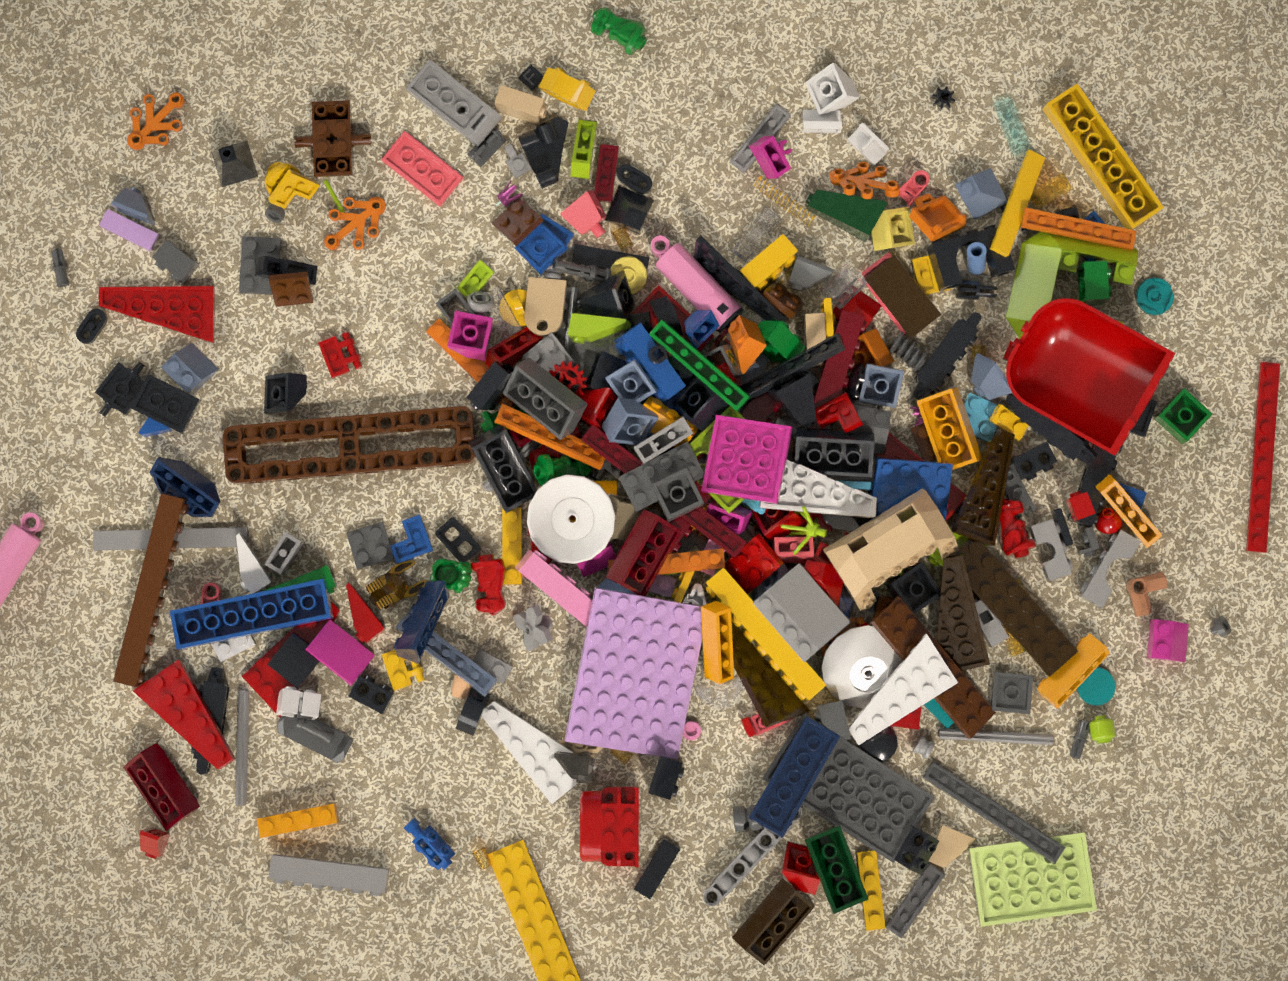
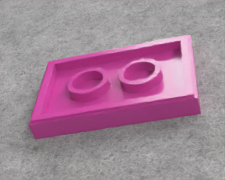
M330 619L305 649L350 686L375 656Z

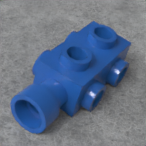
M416 818L412 819L404 829L408 834L411 833L415 837L412 843L415 845L416 851L422 853L428 859V864L431 867H435L437 870L442 867L445 870L452 863L450 859L456 853L430 825L423 830L419 825L420 822Z

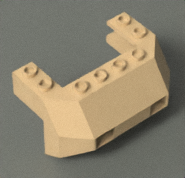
M920 489L829 545L823 551L861 611L869 609L877 601L871 589L874 586L882 585L887 578L898 575L908 565L916 564L921 557L932 554L936 548H938L942 560L945 557L956 555L959 548L955 536L926 490Z

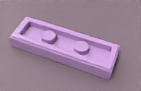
M107 209L99 225L150 252L159 237L158 233Z

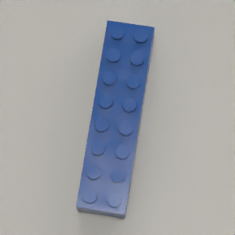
M325 579L170 611L176 648L179 650L334 618Z

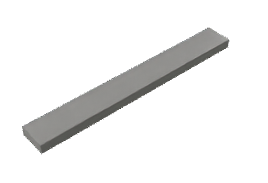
M248 527L183 529L182 533L178 535V549L237 547L236 535L240 532L248 543ZM152 530L93 531V550L147 549Z

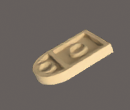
M529 277L524 318L527 327L534 334L548 336L551 332L556 333L560 329L564 316L566 280ZM542 321L548 323V328L545 331L538 330V324Z

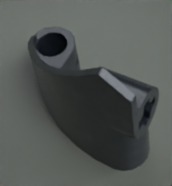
M560 117L538 125L536 129L518 136L524 153L542 189L557 183L559 180L562 152L569 124L568 121Z

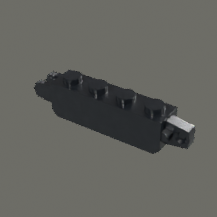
M973 312L967 321L960 319L953 325L915 377L916 383H918L912 394L915 399H924L929 393H933L934 390L938 392L945 383L942 381L945 375L950 376L956 367L953 365L956 360L961 361L967 353L965 348L968 344L972 346L977 340L976 333L979 330L976 327L982 319L980 313Z
M1013 393L1007 395L1006 401L1015 409L1013 413L1020 418V421L1028 424L1036 434L1042 435L1050 445L1061 450L1065 457L1073 461L1078 458L1088 465L1097 457L1098 454L1088 445L1090 441L1024 405Z
M211 667L208 680L204 681V685L201 684L200 694L223 735L230 688L224 683V669ZM191 747V754H194L193 759H197V773L200 775L208 774L211 763L196 749Z

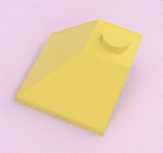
M909 207L883 210L872 230L874 251L915 244L912 221L909 218Z

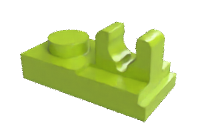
M480 259L456 289L465 297H468L471 293L480 291L495 271Z

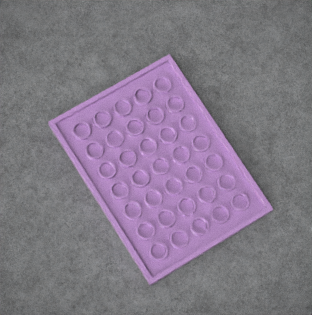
M595 588L564 740L566 742L678 759L702 642L701 606Z

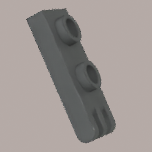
M1014 464L1010 465L1005 493L1009 500H1021L1024 504V514L1028 515L1029 511L1026 506L1029 505L1032 512L1036 511V508ZM1022 513L1017 515L1018 519L1022 517Z

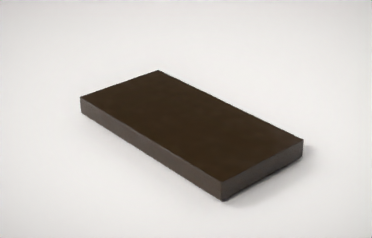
M896 255L890 257L864 278L910 338L916 336L942 315Z

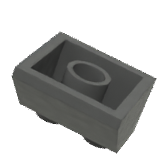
M853 405L863 425L850 432L874 433V453L883 455L889 433L891 411Z
M687 468L651 484L668 522L704 505L702 497Z

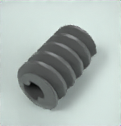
M902 331L889 345L891 346L890 353L897 351L895 357L903 356L901 362L909 361L907 367L915 366L913 373H916L928 360V358H925L927 352L925 351L920 354V346L914 349L916 343L914 341L908 344L910 337L908 336L903 339L904 332Z

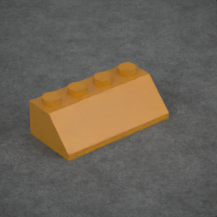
M958 387L917 401L938 462L953 464L952 470L983 460Z

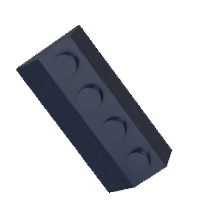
M442 580L428 581L425 583L424 588H420L417 596L418 601L412 605L410 610L411 616L408 621L404 622L402 627L403 633L400 638H397L394 645L398 657L419 664L449 598L446 582Z

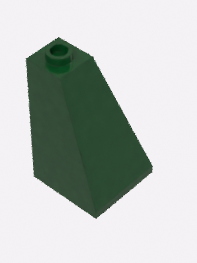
M816 190L814 194L810 193L805 203L808 204L806 208L808 211L866 243L888 202Z

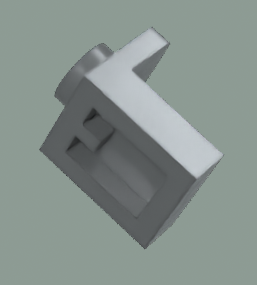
M1089 527L1083 530L1084 534H1081L1083 544L1088 545V548L1078 551V555L1084 554V557L1096 554L1095 550L1100 549L1094 529Z

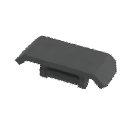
M294 714V717L281 716L277 723L279 734L336 763L345 758L353 742L352 737L317 719L297 718V715Z

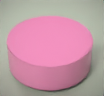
M695 721L686 722L683 736L688 740L697 739L701 734L700 725Z

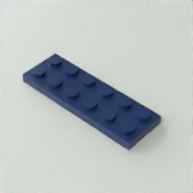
M805 717L748 818L783 838L840 736L809 717Z

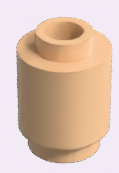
M455 674L451 687V696L466 699L467 695L470 694L472 686Z

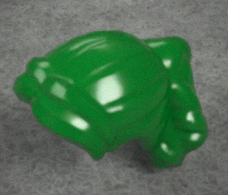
M441 558L433 563V572L430 575L431 581H445L448 590L454 589L455 593H460L471 582V563L469 561L457 562Z

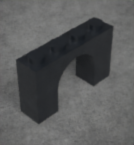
M990 225L985 227L983 231L978 232L977 229L966 232L967 235L961 236L959 233L949 236L947 240L939 238L932 241V244L927 247L939 291L954 288L963 283L957 265V253L960 247L969 246L974 242H980L986 247V261L991 278L1005 275L1015 270L1011 254L1004 257L990 249L998 227Z

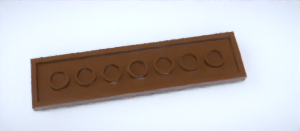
M899 596L895 597L870 622L902 661L907 658L911 650L922 640L925 633L928 635L958 682L934 699L967 739H971L996 713L992 711V707Z

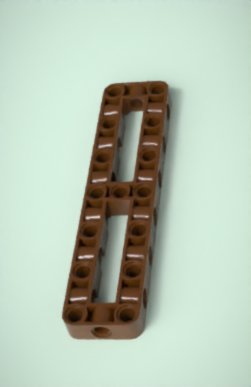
M466 406L229 426L223 432L225 475L228 481L241 485L469 465L476 459L468 444V441L475 438L473 414ZM461 412L468 413L466 421L458 420V415ZM424 415L430 417V421L426 425L420 423V419ZM385 419H391L392 421L391 426L388 428L382 427V422ZM347 422L353 423L351 431L344 430V425ZM308 426H315L313 434H306ZM272 428L276 429V436L269 438L268 431ZM448 428L455 429L456 443L453 447L439 448L436 446L415 448L412 451L390 450L378 451L376 454L361 453L360 436ZM232 432L238 433V438L235 441H230L229 437ZM339 438L340 455L338 457L300 458L297 461L274 460L263 461L261 464H247L245 446ZM348 441H354L355 447L352 450H346L345 448ZM464 450L471 451L469 459L461 457V453ZM427 453L433 454V459L429 463L423 461V456ZM387 457H394L395 462L392 466L385 465ZM349 460L356 461L354 469L347 468ZM317 463V471L310 473V464ZM278 466V475L272 476L270 473L271 469ZM235 470L241 471V476L238 479H233L232 473Z

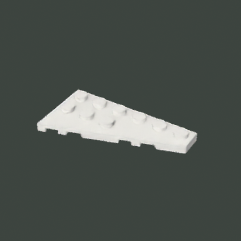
M786 460L778 504L760 501L759 508L803 512L802 506H805L807 511L811 513L875 518L877 498L848 487L839 481L832 480L805 466Z
M926 633L917 646L911 650L907 658L901 662L886 680L878 693L872 697L864 710L862 709L848 726L858 745L958 683Z
M497 701L492 702L484 709L482 718L551 804L597 768V766L572 752L566 746L532 726L531 723L523 720Z

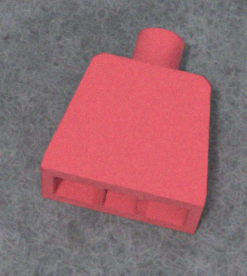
M593 190L585 192L560 213L582 235L592 231L595 237L599 238L606 232L600 224L606 218V214Z

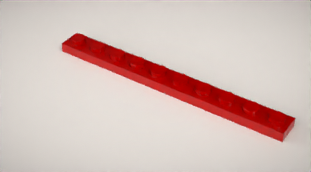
M1260 362L1246 544V551L1267 553L1280 363Z

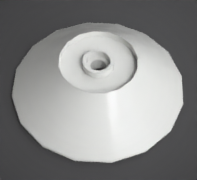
M564 475L549 480L536 491L528 507L527 526L531 540L542 554L557 562L576 564L591 560L606 548L614 533L615 512L610 497L599 484L584 476ZM571 515H574L576 517V521L574 523L570 521Z
M867 625L851 628L837 636L827 648L821 666L823 681L834 698L843 701L848 706L865 708L903 661L874 626ZM867 670L871 671L869 674H865Z

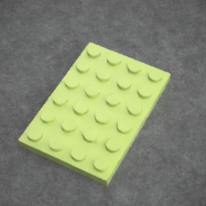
M1085 832L1050 837L1066 847L1056 864L1051 863L1019 841L969 848L980 926L1097 911Z

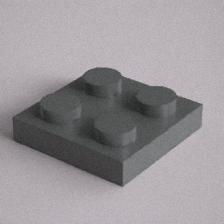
M384 522L346 533L357 570L394 559Z
M994 672L991 699L992 711L1030 714L1033 676Z

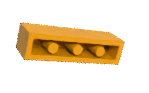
M1110 474L1095 486L1147 548L1162 537V534Z
M714 601L701 606L704 677L722 684L734 679L731 607Z
M1090 633L1080 639L1076 647L1078 652L1050 677L1044 678L1039 683L1038 692L1056 709L1071 696L1110 654L1108 648Z
M336 803L257 818L260 838L340 822Z

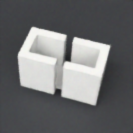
M285 687V689L283 688L279 692L276 715L294 717V714H296L297 718L315 720L319 717L321 694H316V691L309 689L300 692L295 687Z

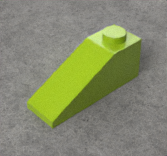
M578 120L570 177L589 179L597 128V122Z
M571 313L567 335L574 343L584 344V342H593L629 329L631 324L627 319Z

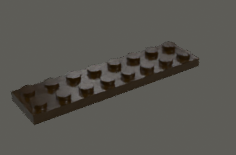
M969 539L959 548L956 555L963 553L971 589L1048 677L1078 652L1074 645L983 543Z

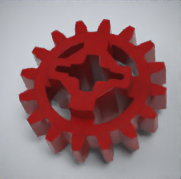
M562 361L561 367L555 364V370L550 369L549 373L555 378L557 373L561 371L560 378L557 380L572 392L574 391V385L579 384L578 389L574 393L578 397V394L584 395L585 391L582 388L588 387L584 383L588 377H583L582 375L585 370L580 371L579 364L574 367L573 361H570L568 365H566L565 361ZM570 370L573 371L577 376L571 374ZM563 380H570L571 383L567 385V383H563Z

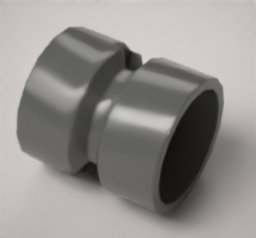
M749 805L747 809L744 806L733 807L735 832H743L747 828H750L751 831L762 830L761 825L748 818L755 805Z

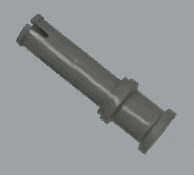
M555 259L552 266L553 271L585 277L589 282H603L611 277V269L607 268L604 270L596 268L595 265L587 267Z

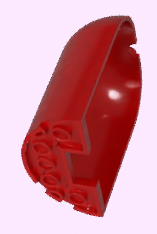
M1064 298L1048 302L1035 312L1029 322L1026 321L1021 328V331L1024 332L1020 339L1016 338L1011 346L1013 351L1009 356L1006 367L1009 388L1014 396L1024 405L1116 456L1120 447L1128 438L1130 430L1134 428L1159 386L1160 379L1164 377L1176 353L1079 300Z

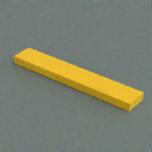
M1030 149L1026 151L990 247L991 250L1004 257L1010 254L1022 222L1023 211L1028 206L1045 157Z

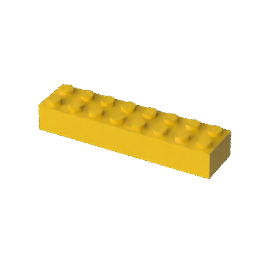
M1078 83L1044 106L1043 112L1124 228L1134 230L1164 208Z
M724 568L705 583L707 587L705 588L706 593L711 598L715 596L720 603L731 607L732 622L737 628L741 626L745 630L743 635L750 642L753 640L758 645L756 649L762 656L767 655L770 659L768 663L775 671H781L783 674L781 678L788 686L792 684L795 687L794 693L800 700L805 699L809 701L826 686L806 661L803 662L753 604L752 599Z

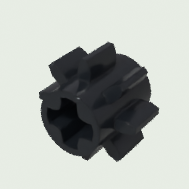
M947 86L943 90L938 87L936 90L937 94H933L931 97L935 99L933 106L937 105L940 107L939 111L944 107L949 110L951 108L949 103H955V99L952 98L954 91H948ZM940 97H947V100H940Z

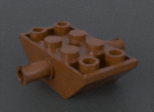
M350 100L312 102L313 134L311 136H294L295 148L312 147L314 177L352 176L354 167L353 147L355 145L372 144L371 133L354 134ZM332 138L336 139L334 140V144L330 143V140Z

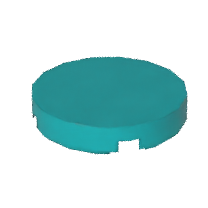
M1156 277L1143 281L1137 288L1135 295L1136 303L1146 314L1153 316L1161 315L1172 306L1174 293L1170 284L1165 280Z
M1097 667L1077 688V692L1085 703L1103 705L1112 699L1115 693V681L1107 670Z

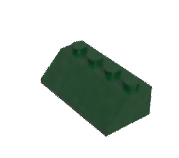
M833 826L805 839L833 914L869 900L841 826Z

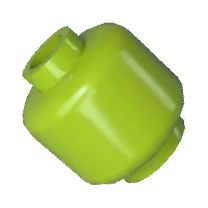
M1106 715L1094 716L1095 720L1089 723L1091 739L1096 741L1097 744L1112 742V739L1116 736L1114 721L1106 718Z

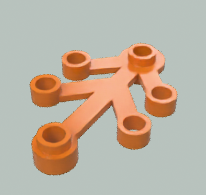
M178 92L172 93L169 96V102L155 117L154 104L156 100L153 95L146 94L143 97V102L146 105V126L142 130L140 128L141 110L139 108H132L130 110V116L133 120V132L128 135L127 143L133 150H141L146 144L165 146L169 143V137L165 133H160L158 136H148L152 131L173 130L174 132H180L183 128L182 123L177 119L168 123H160L174 108L178 109L184 105L185 99L182 94ZM174 97H179V101L173 102ZM152 98L151 103H146V100ZM135 111H139V115L137 117L133 116V113ZM175 123L180 124L179 128L174 129L173 125ZM139 137V142L134 143V138ZM161 137H166L165 142H160Z
M859 162L856 168L849 170L837 168L829 173L831 183L837 186L841 185L846 195H853L855 193V186L861 192L863 199H871L873 197V189L870 187L883 189L887 197H897L900 194V186L895 180H890L887 183L871 180L885 177L887 174L885 166H877L874 172L867 173L869 171V164L867 162Z
M351 197L344 199L343 204L348 210L353 208L366 209L361 214L339 212L337 209L330 210L329 218L332 221L344 220L351 222L335 235L330 234L326 236L324 240L325 246L329 250H336L340 246V240L357 228L356 238L352 244L356 250H362L365 246L363 241L365 220L370 216L371 227L368 228L367 233L370 238H377L379 236V215L383 214L386 209L385 201L380 197H372L369 201H357ZM351 200L353 201V204L351 206H347L346 202ZM379 203L380 206L379 208L374 209L373 204ZM332 213H338L337 218H332ZM372 229L377 230L375 235L370 234ZM330 239H335L333 245L328 243ZM357 241L362 242V245L360 247L355 246V243Z

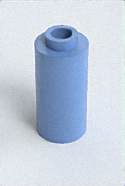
M974 242L967 248V270L971 274L979 275L986 268V247L980 242Z

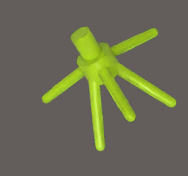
M802 506L803 512L799 511V513L808 522L806 527L781 525V528L797 530L789 533L790 536L807 535L794 550V555L801 550L811 536L826 537L827 530L820 528L817 518L814 519V522L812 521L805 506Z

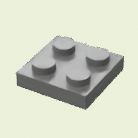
M552 332L523 355L525 360L531 358L548 373L550 369L555 370V364L561 367L562 361H565L566 365L570 361H573V365L576 363ZM561 371L557 373L555 378H558L560 376Z

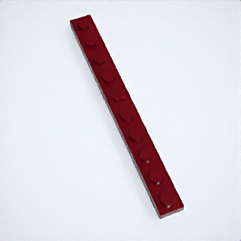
M593 424L581 438L583 443L624 474L643 465V462L618 443L609 442L606 434ZM701 507L680 516L733 558L737 556L747 543Z

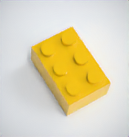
M782 234L744 266L740 272L760 293L767 287L770 279L772 281L776 280L781 275L784 267L789 269L796 262L798 250Z

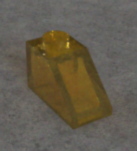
M1063 172L1036 187L1032 192L1030 201L1037 210L1067 195L1073 188Z

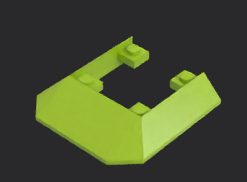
M1045 232L1037 233L1021 244L1005 318L1020 339L1024 333L1021 331L1026 321L1029 322L1039 308L1051 302L1058 270L1076 273L1079 256L1115 264L1112 282L1131 286L1138 261V249L1134 248L1131 251Z

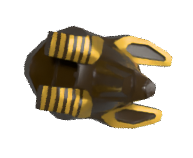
M409 560L393 566L386 574L375 577L372 583L366 586L370 594V601L374 606H377L379 609H392L402 600L410 599L417 595L421 587L424 588L427 582L426 579L409 586L406 578L402 575L416 564L415 561Z

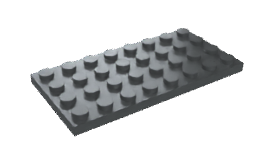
M802 714L762 777L766 782H769L805 717H809L806 714ZM840 737L802 805L833 825L841 826L844 832L894 863V859L912 826L917 827L935 797Z

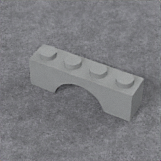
M1123 530L1111 534L1108 540L1110 545L1107 549L1104 548L1098 557L1101 559L1099 564L1091 568L1089 581H1084L1079 589L1082 592L1079 597L1098 608H1103L1112 592L1106 581V572L1109 565L1119 558H1132L1141 541Z

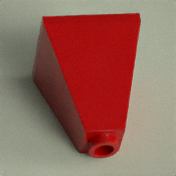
M610 388L586 390L584 395L578 394L587 403L580 420L589 427L593 424L605 433L602 424L618 399Z

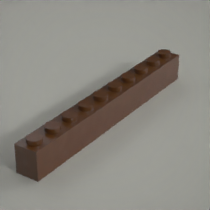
M161 493L113 682L137 687L140 686V683L143 684L146 672L143 671L145 665H148L151 654L148 652L150 646H153L155 641L154 629L158 627L160 622L158 613L159 609L163 608L165 602L163 594L164 590H167L169 586V571H172L175 561L172 559L174 552L176 553L179 547L178 535L182 533L184 528L182 519L187 514L189 504H187L188 499Z

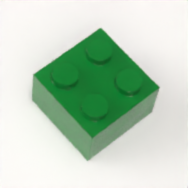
M1107 261L1083 262L1077 268L1079 301L1091 306L1103 305L1109 300V297L1112 296V287L1108 283L1111 269L1110 266H1107Z
M770 320L761 321L758 324L767 345L762 353L771 363L781 364L800 354L805 348L801 343L800 337L793 334L785 322Z
M1183 388L1156 415L1154 420L1177 441L1184 444L1212 416V413Z

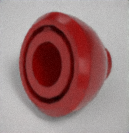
M1105 508L1099 513L1095 527L1098 531L1105 534L1115 533L1121 528L1122 519L1111 508Z

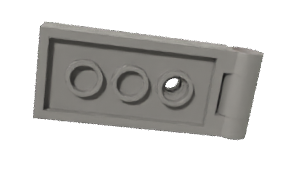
M430 59L406 87L407 92L477 147L502 119L498 112ZM461 109L466 110L464 113L459 112Z

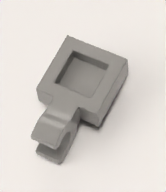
M511 143L504 147L510 160L506 161V164L515 179L532 170L523 153L517 155Z

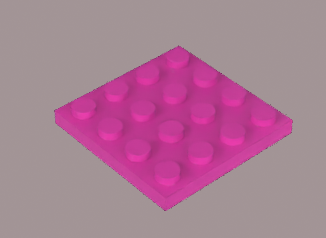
M716 415L701 491L778 504L793 428L791 426Z

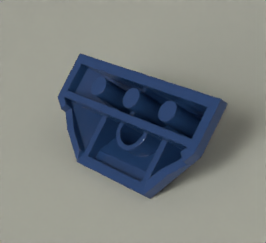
M162 457L156 459L149 473L154 478L160 494L167 493L188 499L187 504H189L187 514L191 517H212L221 503L215 484L184 461Z

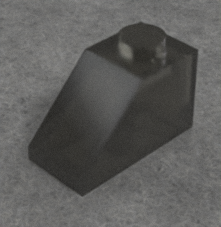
M562 751L555 752L554 758L571 779H576L577 783L584 784L593 779L595 755Z

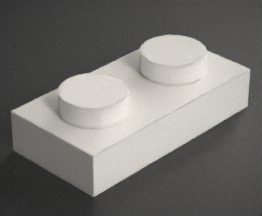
M251 635L212 644L220 662L256 645Z

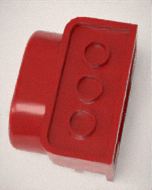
M639 786L605 787L602 791H582L580 793V860L582 862H602L605 866H635V868H639Z

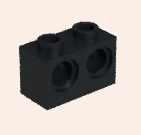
M1048 442L1010 460L1014 464L1021 480L1026 478L1027 481L1037 477L1036 473L1041 470L1045 473L1053 469V464L1058 462ZM1040 454L1047 456V463L1040 462ZM1023 462L1030 464L1031 469L1029 472H1025L1022 469Z
M366 674L364 677L359 676L348 697L384 715L395 695L391 692L393 688L383 683L381 686L375 684L376 679ZM363 683L369 686V691L365 695L359 691V687ZM380 692L386 695V701L382 704L376 700V696Z
M912 826L894 860L921 875L927 867L932 854L935 852L939 840L925 831Z

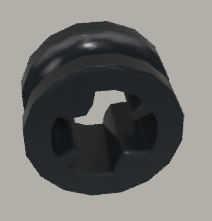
M662 346L652 347L648 351V358L654 364L662 363L667 358V351ZM659 350V353H662V357H659L658 360L655 359L656 356L653 357V353Z

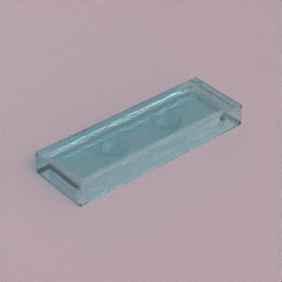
M1009 97L993 103L1012 155L1015 156L1029 149L1031 150L1012 98Z

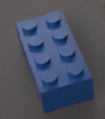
M641 323L631 327L614 340L617 351L620 354H624L627 358L626 363L628 364L636 359L655 386L657 392L652 394V397L662 402L668 400L686 386L667 359L659 364H654L649 360L648 351L657 345ZM659 350L653 353V357L656 356L655 359L658 360L659 357H662V353H659Z

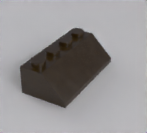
M782 878L736 931L732 939L765 966L815 906Z

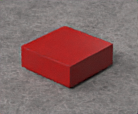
M749 718L741 719L747 736L752 737L756 735Z

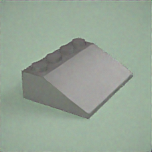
M800 563L753 602L803 662L808 660L851 622Z

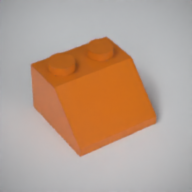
M739 315L730 324L728 333L735 360L741 373L745 374L767 345L757 323Z
M877 329L863 333L858 337L861 342L858 351L854 350L852 358H855L853 367L858 362L864 364L863 369L867 363L887 367L895 362Z

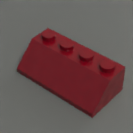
M643 509L608 571L606 578L636 595L646 596L678 539L681 530L658 515Z
M158 743L138 753L123 767L165 831L201 807Z

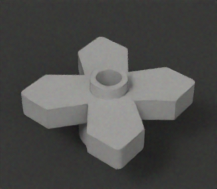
M538 604L526 609V612L523 611L513 616L517 628L525 633L523 642L528 652L538 648L539 643L543 645L553 640L550 633L553 625L552 620L548 615L542 614Z

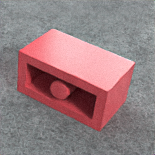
M774 537L773 551L784 563H806V560L813 561V537L806 542L796 555L793 552L805 537Z

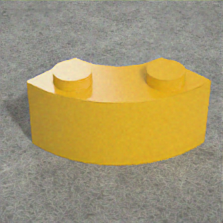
M556 67V69L547 68L538 88L555 99L577 109L587 111L596 92L590 87L591 84L583 79L579 81L566 74L565 70Z

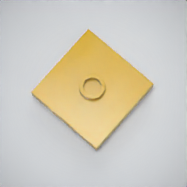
M824 298L821 303V313H825L826 339L834 335L835 314H832L831 298Z

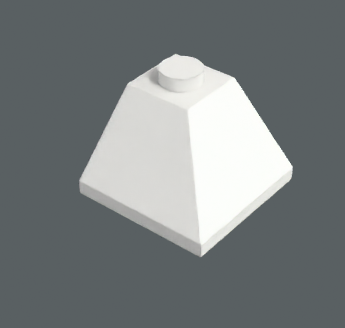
M836 63L830 64L805 82L819 115L847 107L860 98L854 82Z

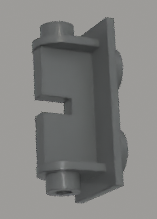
M493 128L479 147L475 146L467 155L482 167L507 140L498 129L495 130Z

